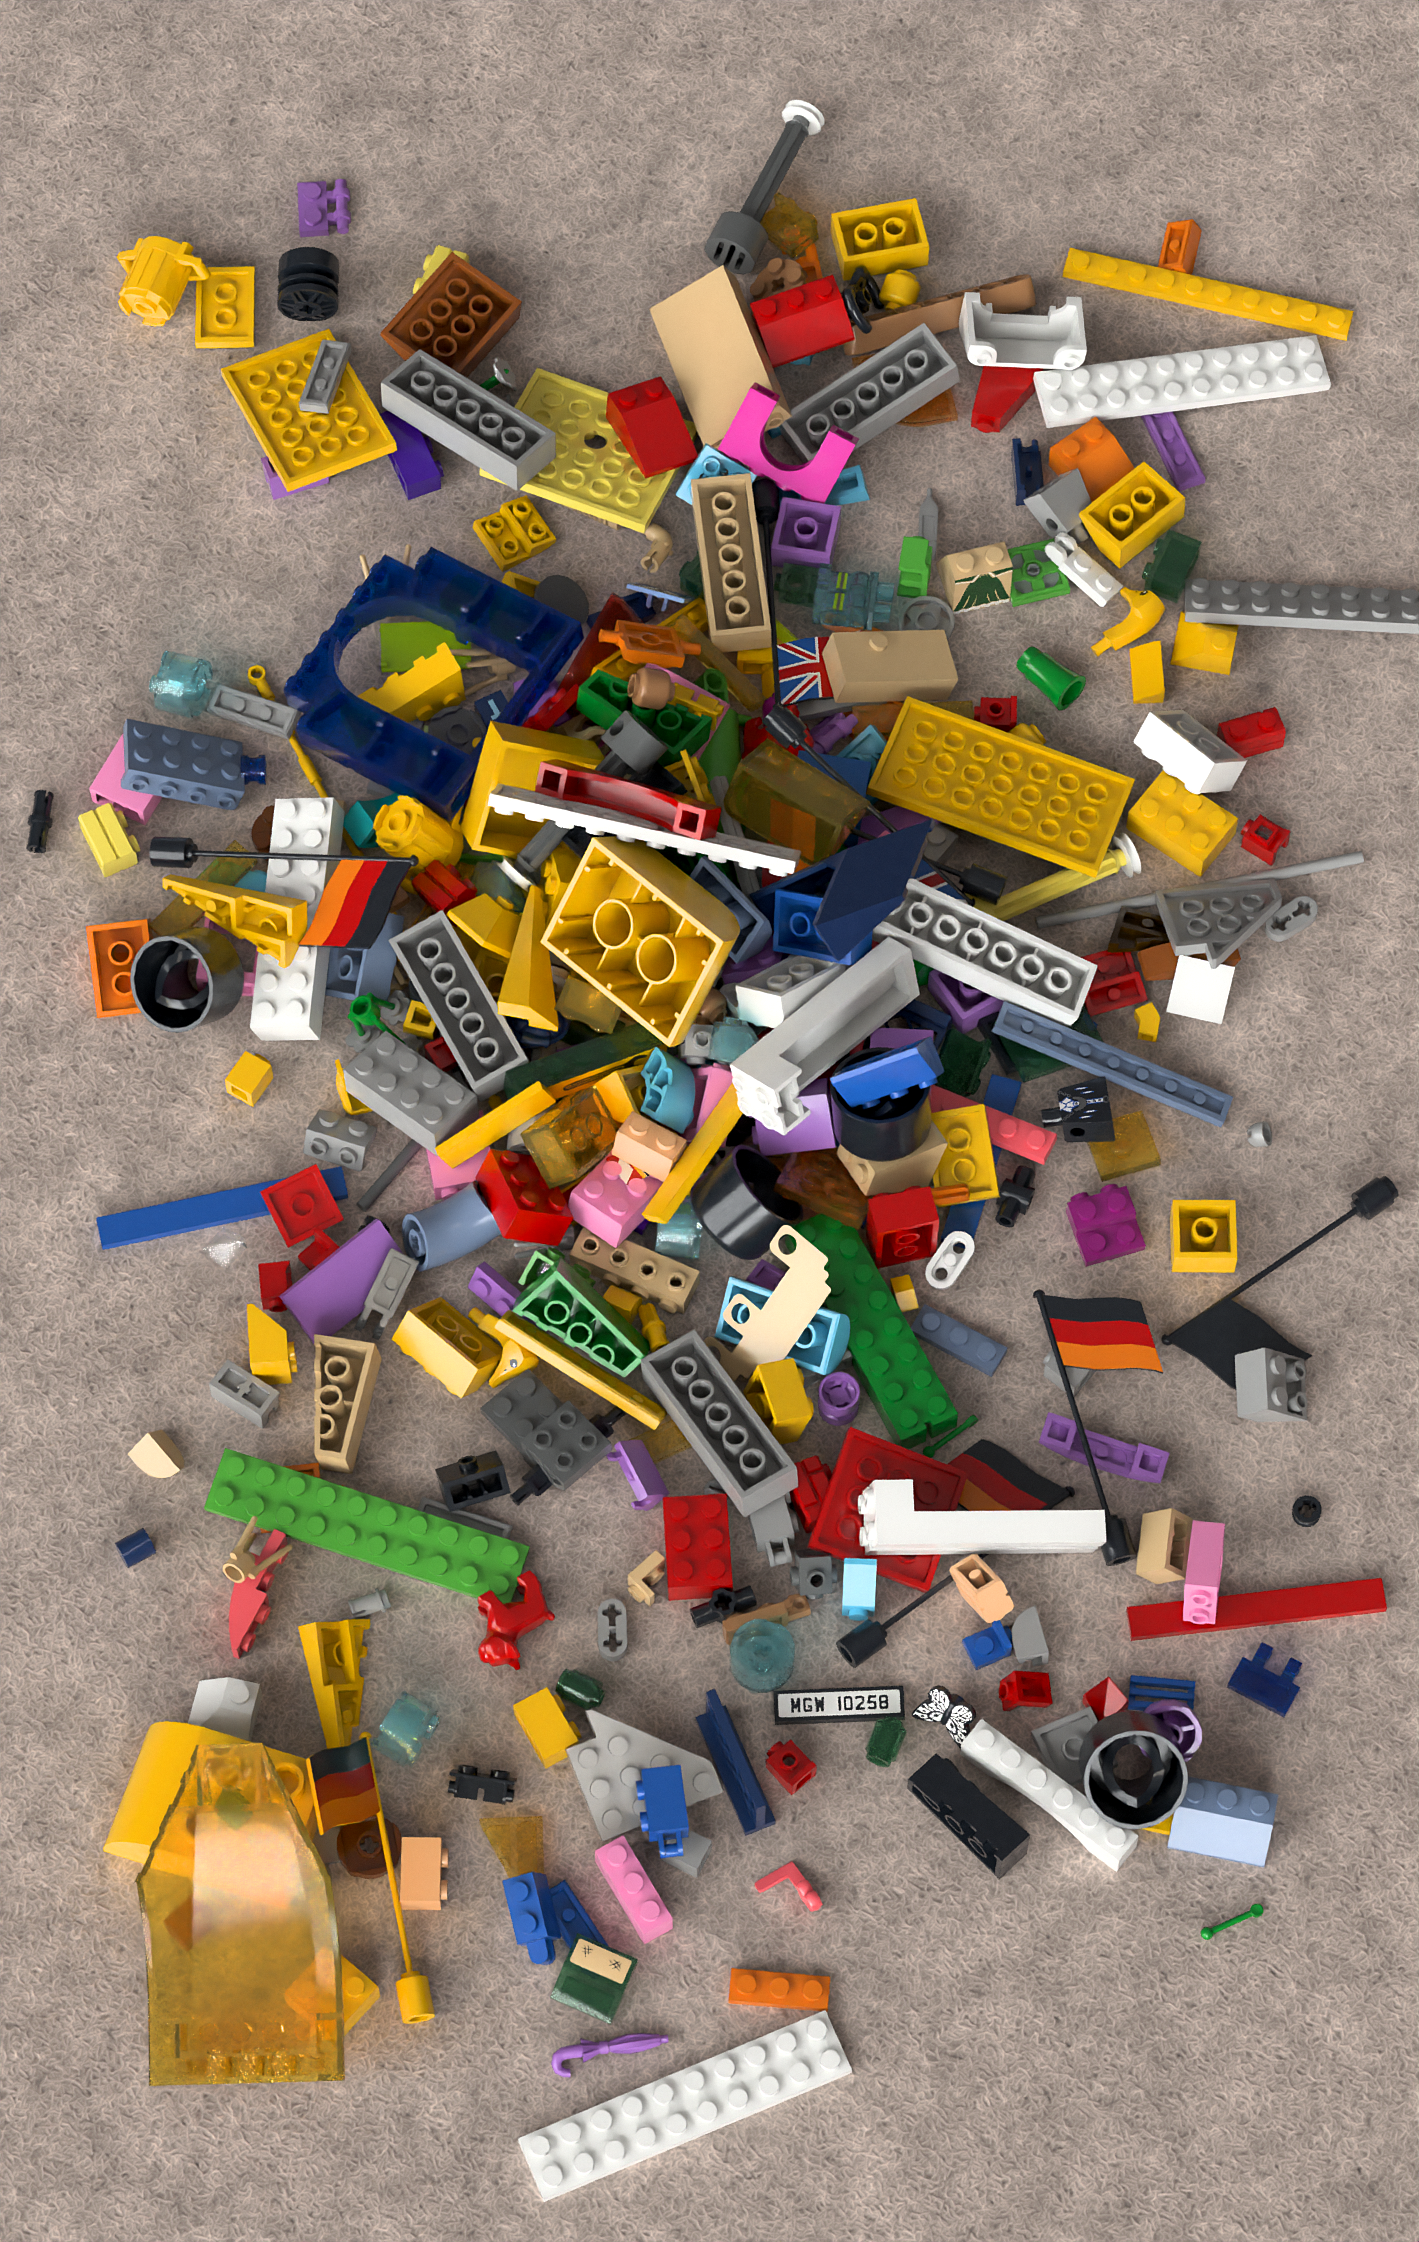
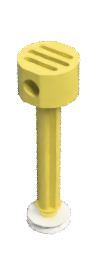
M1122 832L1119 838L1116 836L1112 837L1113 850H1107L1096 878L1066 868L1001 896L997 905L969 894L966 895L971 900L975 899L974 908L1005 921L1113 873L1118 874L1120 868L1126 876L1131 878L1133 877V872L1141 873V862L1131 839Z

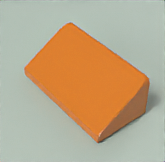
M1193 219L1167 223L1158 263L1159 268L1192 275L1202 232Z

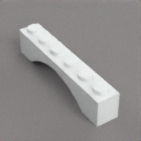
M983 1719L977 1723L961 1743L960 1755L988 1776L1009 1785L1035 1802L1067 1828L1089 1852L1116 1872L1136 1848L1139 1837L1130 1829L1121 1828L1105 1821L1094 1811L1086 1796Z

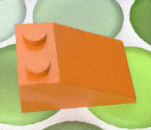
M1094 417L1050 447L1049 467L1058 476L1078 468L1091 502L1095 501L1135 469L1115 436L1097 417Z
M151 918L86 926L97 1018L141 1013L132 994L130 974L136 954L144 944L153 939Z

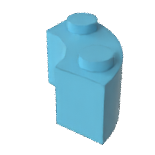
M655 1046L640 1073L646 1082L645 1100L640 1111L683 1134L694 1117V1075L684 1061Z

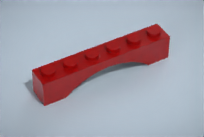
M559 759L540 762L535 792L633 815L662 826L673 833L697 840L716 837L722 807Z

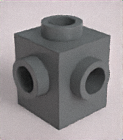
M813 1549L795 1550V1566L790 1567L791 1586L796 1587L800 1596L805 1595L807 1599H820L824 1597V1594H832V1583H837L836 1564L831 1562L830 1553H820Z

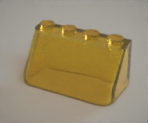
M768 738L739 762L723 800L724 809L729 816L777 846L800 850V860L809 866L835 855L862 819L870 803L867 799Z

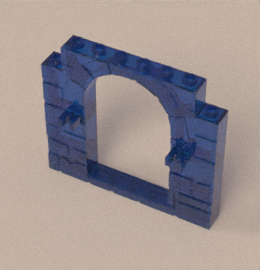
M430 547L427 553L417 560L415 569L385 554L379 563H375L371 567L369 576L364 583L356 587L352 599L346 607L338 611L334 623L321 634L317 646L304 657L301 667L296 674L288 678L283 691L288 705L304 713L298 720L296 727L302 745L323 754L325 757L354 770V772L401 796L416 798L440 817L451 822L470 795L487 732L469 755L357 697L339 679V664L343 650L363 627L365 628L386 617L412 615L430 621L453 632L456 641L464 645L471 642L530 672L495 720V722L521 726L529 715L530 710L534 708L549 687V684L553 682L569 660L573 651L580 645L584 639L581 622L433 547Z

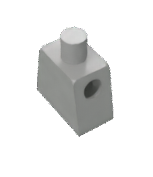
M1078 468L1060 474L1023 500L1049 536L1055 537L1060 532H1064L1073 537L1077 544L1090 537L1082 524L1079 513L1092 502Z

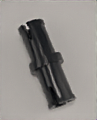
M37 790L34 793L32 815L28 817L30 831L26 849L29 852L33 851V847H35L34 853L46 852L48 829L52 827L53 822L50 814L54 794L50 791L47 796H45L46 790Z

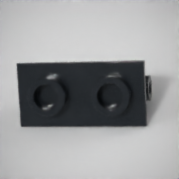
M459 1765L458 1770L452 1769L449 1773L450 1776H456V1781L450 1780L448 1786V1793L454 1794L455 1798L477 1800L478 1790L481 1788L485 1789L483 1797L485 1802L506 1805V1802L513 1803L515 1790L509 1789V1784L514 1785L517 1782V1778H510V1772L492 1769L490 1774L477 1773L478 1767Z

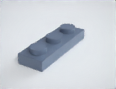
M924 1304L910 1327L915 1337L990 1377L994 1375L1008 1349Z

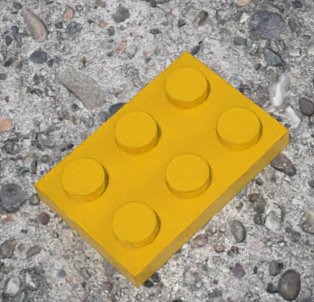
M255 266L207 267L210 271L209 278L196 281V348L254 347Z
M985 1104L931 1113L932 1121L948 1142L933 1175L934 1188L966 1184L970 1193L968 1201L937 1205L938 1208L1000 1197Z

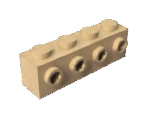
M584 1226L569 1254L570 1265L579 1264L587 1268L591 1275L600 1278L606 1286L614 1285L630 1291V1293L642 1297V1301L650 1299L659 1303V1307L669 1313L678 1311L684 1314L700 1283L699 1270L628 1240H624L617 1248H614Z

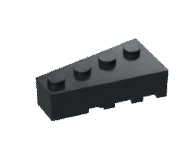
M936 1753L908 1779L907 1789L998 1879L1003 1877L1027 1854L1030 1834L986 1797L973 1782L963 1777L954 1763L948 1758L943 1759Z

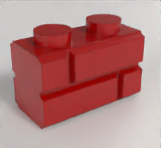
M1272 707L1263 710L1262 713L1255 712L1218 723L1216 736L1243 758L1283 747L1286 731L1277 708Z
M434 860L425 868V872H420L411 880V885L420 898L434 911L439 912L443 910L445 915L450 909L476 898L475 894L478 892V889L468 878L460 879L462 877L461 874L451 863L445 866L439 860ZM447 917L452 927L458 926L449 917Z
M817 1455L794 1463L797 1467L798 1487L789 1492L795 1511L805 1532L808 1534L813 1531L832 1476L827 1463L822 1464Z

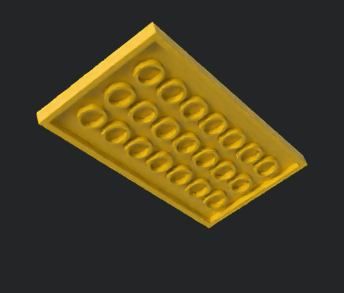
M907 696L867 787L866 794L1096 878L1135 779Z

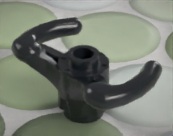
M858 266L854 270L849 285L840 293L849 320L853 319L863 333L868 334L871 332L872 326L863 314L869 311V305L872 301L876 309L884 308V304L879 300L880 289L865 266Z

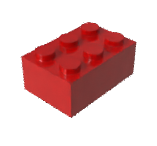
M490 1149L475 1178L503 1238L559 1246L574 1217L546 1159L535 1154L526 1155L514 1153L510 1150Z
M911 1186L903 1192L895 1194L883 1192L875 1195L872 1199H868L866 1238L872 1260L877 1269L934 1256L937 1250L939 1217L930 1186Z
M727 1493L663 1497L668 1601L712 1598L713 1591L719 1588L733 1592Z

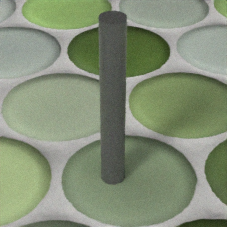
M412 1139L356 1205L366 1212L419 1151L422 1145Z

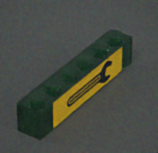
M638 1022L507 1070L505 1072L503 1089L508 1099H511L535 1082L540 1081L557 1100L589 1088L617 1070L646 1064L655 1046L676 1056L678 1055V1046L680 1044L668 1047Z

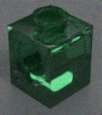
M784 563L782 574L776 573L774 591H779L778 602L814 608L819 584V568ZM798 583L801 584V586L793 587L791 586V584Z

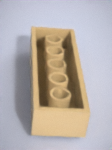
M750 473L691 479V499L711 652L714 654L771 647V624Z

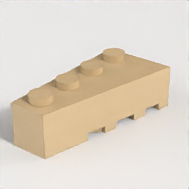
M314 1334L316 1388L314 1389L316 1416H314V1455L322 1470L352 1474L382 1358L375 1343Z

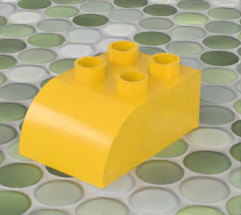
M616 836L593 837L540 943L668 1047H673L685 1040L739 936L740 926L736 917L727 906L653 847L647 846L644 840L635 839V842H626L617 839Z
M168 1721L154 1723L149 1726L103 1851L289 1910L318 1827L306 1759L193 1724Z

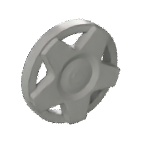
M933 596L916 597L907 602L900 611V631L945 630L947 640L954 631L955 618L953 611L946 602ZM929 603L924 609L916 606L918 604ZM942 609L946 612L949 619L940 616ZM906 615L910 622L904 626L903 620Z

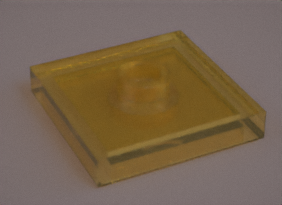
M1142 1110L1113 1118L1115 1141L1087 1142L1101 1182L1161 1165L1160 1155Z

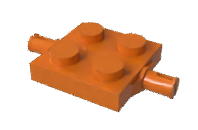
M617 620L614 631L600 629L599 642L615 643L620 647L623 659L633 664H642L644 662L656 664L662 668H682L685 660L684 654L699 656L701 652L700 643L685 642L677 636L675 628Z

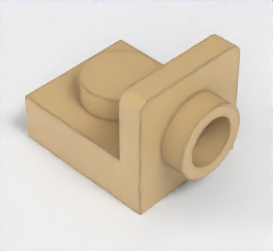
M657 1550L628 1574L629 1593L639 1603L644 1601L649 1607L654 1603L655 1594L647 1584L654 1585L665 1573L663 1571L665 1569V1558Z

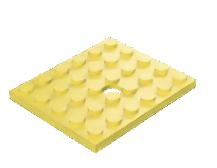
M537 368L516 403L515 408L556 433V458L520 490L645 533L680 467L645 479L606 419L608 392ZM683 419L694 443L698 436L694 422ZM595 435H599L606 440V445L602 448L594 449L588 447L584 440L594 438ZM480 468V476L503 483Z

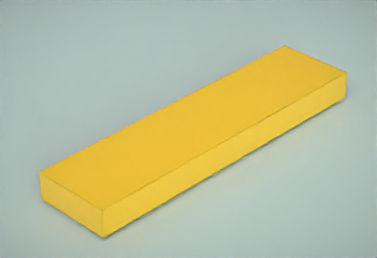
M537 1081L438 1145L435 1150L438 1156L453 1169L556 1103L553 1094L540 1081Z

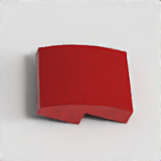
M1104 950L1080 957L1098 966L1083 1004L1088 1017L1148 1001L1140 972L1136 971L1131 952L1111 953Z

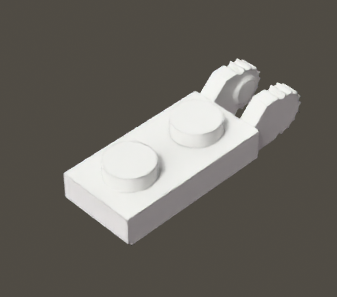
M1060 532L1055 538V543L1050 542L1045 546L1048 558L1050 557L1059 567L1058 569L1100 607H1104L1122 589L1123 585L1083 549L1078 547L1076 540L1067 533Z

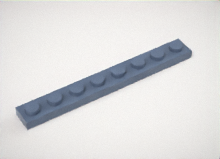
M1006 1001L1003 1002L992 1029L993 1033L1096 1076H1105L1108 1081L1220 1128L1225 1122L1233 1096Z

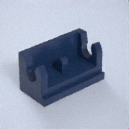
M1021 438L1012 439L1011 461L1016 506L1026 505L1023 500L1044 486L1041 451H1039L1036 439L1032 440V445L1029 447H1022Z

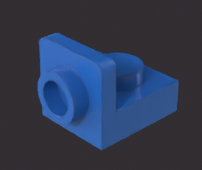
M1000 1620L992 1622V1627L962 1639V1644L975 1670L1011 1656L1012 1632L1007 1625L1003 1627Z

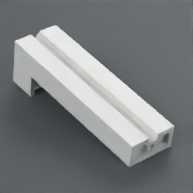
M887 937L733 1061L730 1067L733 1076L732 1082L737 1089L739 1109L746 1116L754 1117L768 1129H774L782 1135H786L811 1114L810 1109L803 1106L802 1101L796 1098L799 1092L920 995L911 949L891 937Z
M913 1479L874 1480L870 1487L863 1491V1495H859L858 1498L859 1514H864V1527H860L859 1539L860 1545L865 1546V1555L1093 1553L1098 1549V1546L1106 1543L1105 1510L914 1511Z

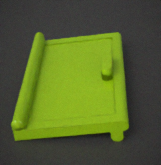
M470 620L380 623L382 673L407 672L415 666L413 664L414 660L421 656H424L425 659L433 656L438 652L436 647L443 642L447 644L449 649H471L470 629L472 625ZM453 655L461 669H472L466 667V663L471 662V656Z

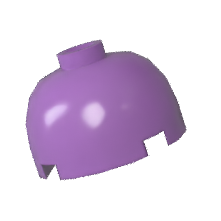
M1162 1699L1150 1704L1143 1712L1159 1718L1170 1727L1179 1742L1185 1763L1188 1762L1202 1743V1727L1196 1713L1186 1703L1175 1699ZM1140 1747L1142 1754L1149 1757L1147 1752Z

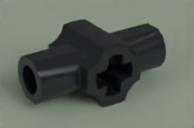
M1020 1165L1016 1168L1012 1180L1006 1178L1003 1181L999 1192L1000 1197H997L996 1205H999L1000 1208L995 1220L1000 1225L1009 1228L1014 1227L1019 1213L1025 1215L1028 1212L1035 1193V1188L1031 1187L1036 1176L1033 1169Z
M750 1585L733 1592L719 1588L713 1591L710 1601L690 1608V1614L696 1628L715 1621L722 1624V1621L727 1620L731 1615L756 1606L757 1601ZM724 1603L725 1607L729 1605V1609L723 1611L721 1607L718 1608V1604Z

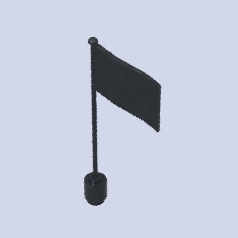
M1386 1176L1380 1179L1376 1177L1351 1195L1353 1200L1350 1203L1352 1210L1168 1336L1164 1334L1161 1339L1162 1343L1167 1346L1173 1344L1197 1358L1216 1376L1235 1390V1355L1268 1348L1302 1358L1304 1362L1311 1358V1354L1289 1343L1262 1318L1231 1299L1355 1214L1359 1218L1365 1217L1370 1220L1394 1204V1199L1399 1194L1393 1182Z

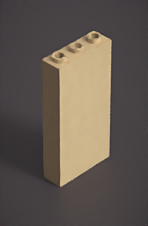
M724 265L649 309L703 447L707 443L718 450L754 382L781 396L766 423L764 433L771 428L779 427L785 420L792 417L737 278Z

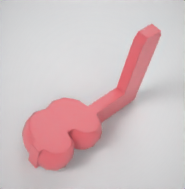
M793 1861L754 1884L758 1892L761 1893L789 1878L810 1911H817L823 1905L817 1892L813 1890L809 1881L804 1878Z

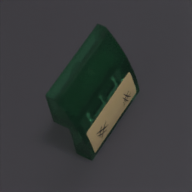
M577 1933L550 1999L611 2025L638 1964V1959Z

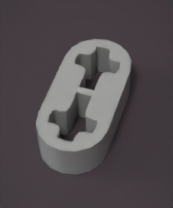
M1300 896L1279 908L1265 923L1267 937L1273 941L1282 942L1310 926L1315 921L1318 913L1316 901L1308 896ZM1300 906L1302 909H1310L1308 916H1306V914L1301 913L1300 915L1294 917L1295 915H1297ZM1288 920L1284 926V931H1281L1279 928L1273 929L1274 922L1280 925Z
M607 1599L598 1607L599 1653L604 1659L618 1661L627 1653V1612L621 1601ZM609 1608H615L616 1613L621 1614L615 1618L616 1626H609V1617L603 1616V1614H608ZM609 1634H616V1643L622 1644V1646H617L616 1652H610L609 1647L604 1646L610 1642Z

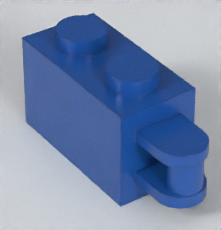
M681 1764L641 1769V1780L636 1781L638 1800H644L645 1812H640L642 1832L648 1831L649 1842L658 1841L660 1859L683 1856L682 1838L689 1837V1825ZM676 1839V1843L664 1845V1840Z
M529 1872L503 1880L502 1883L517 1945L527 1947L529 1957L533 1963L542 1965L552 1964L556 1958L553 1941L560 1939L561 1935L546 1874Z

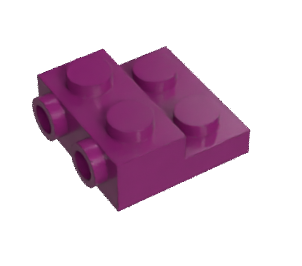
M1109 1184L1101 1188V1193L1089 1196L1087 1192H1081L1072 1196L1071 1202H1067L1066 1214L1085 1267L1145 1250L1146 1245L1136 1220V1210L1127 1186L1119 1188L1118 1184Z

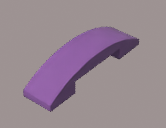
M1048 1412L1039 1443L1064 1457L1089 1466L1075 1421ZM1084 1429L1096 1469L1139 1481L1161 1482L1169 1452L1139 1443L1137 1447Z

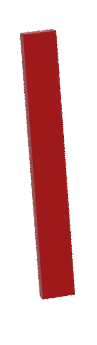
M1382 1578L1218 1596L1215 1624H1196L1191 1621H1183L1184 1600L1127 1607L1126 1613L1130 1639L1135 1641L1386 1612L1387 1604Z

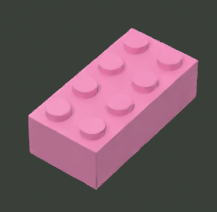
M611 1151L573 1189L568 1207L574 1217L573 1220L614 1248H617L645 1219L642 1213L663 1184V1181L650 1175L644 1179H631L627 1186L619 1177L622 1171L620 1164L615 1161H606V1158L612 1155Z

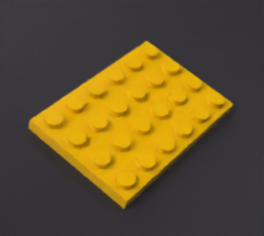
M329 328L221 369L224 381L287 492L397 451L394 438L349 362L346 364L328 414L300 410L299 401L322 339L336 341Z

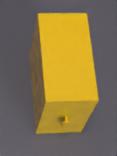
M490 721L460 827L471 849L517 859V852L520 853L550 819L544 818L543 822L526 819L525 814L513 811V815L497 813L494 811L495 807L487 806L491 791L498 783L535 791L540 762L559 759L594 770L605 758L594 741ZM563 841L556 847L557 849L570 850Z

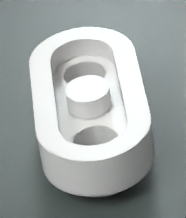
M963 1231L950 1233L934 1254L925 1271L926 1279L933 1288L939 1290L950 1288L971 1260L975 1252V1244L969 1234ZM963 1243L965 1245L964 1252L960 1254L955 1253L953 1250L954 1245ZM939 1269H945L948 1272L947 1277L943 1280L936 1277V1272Z

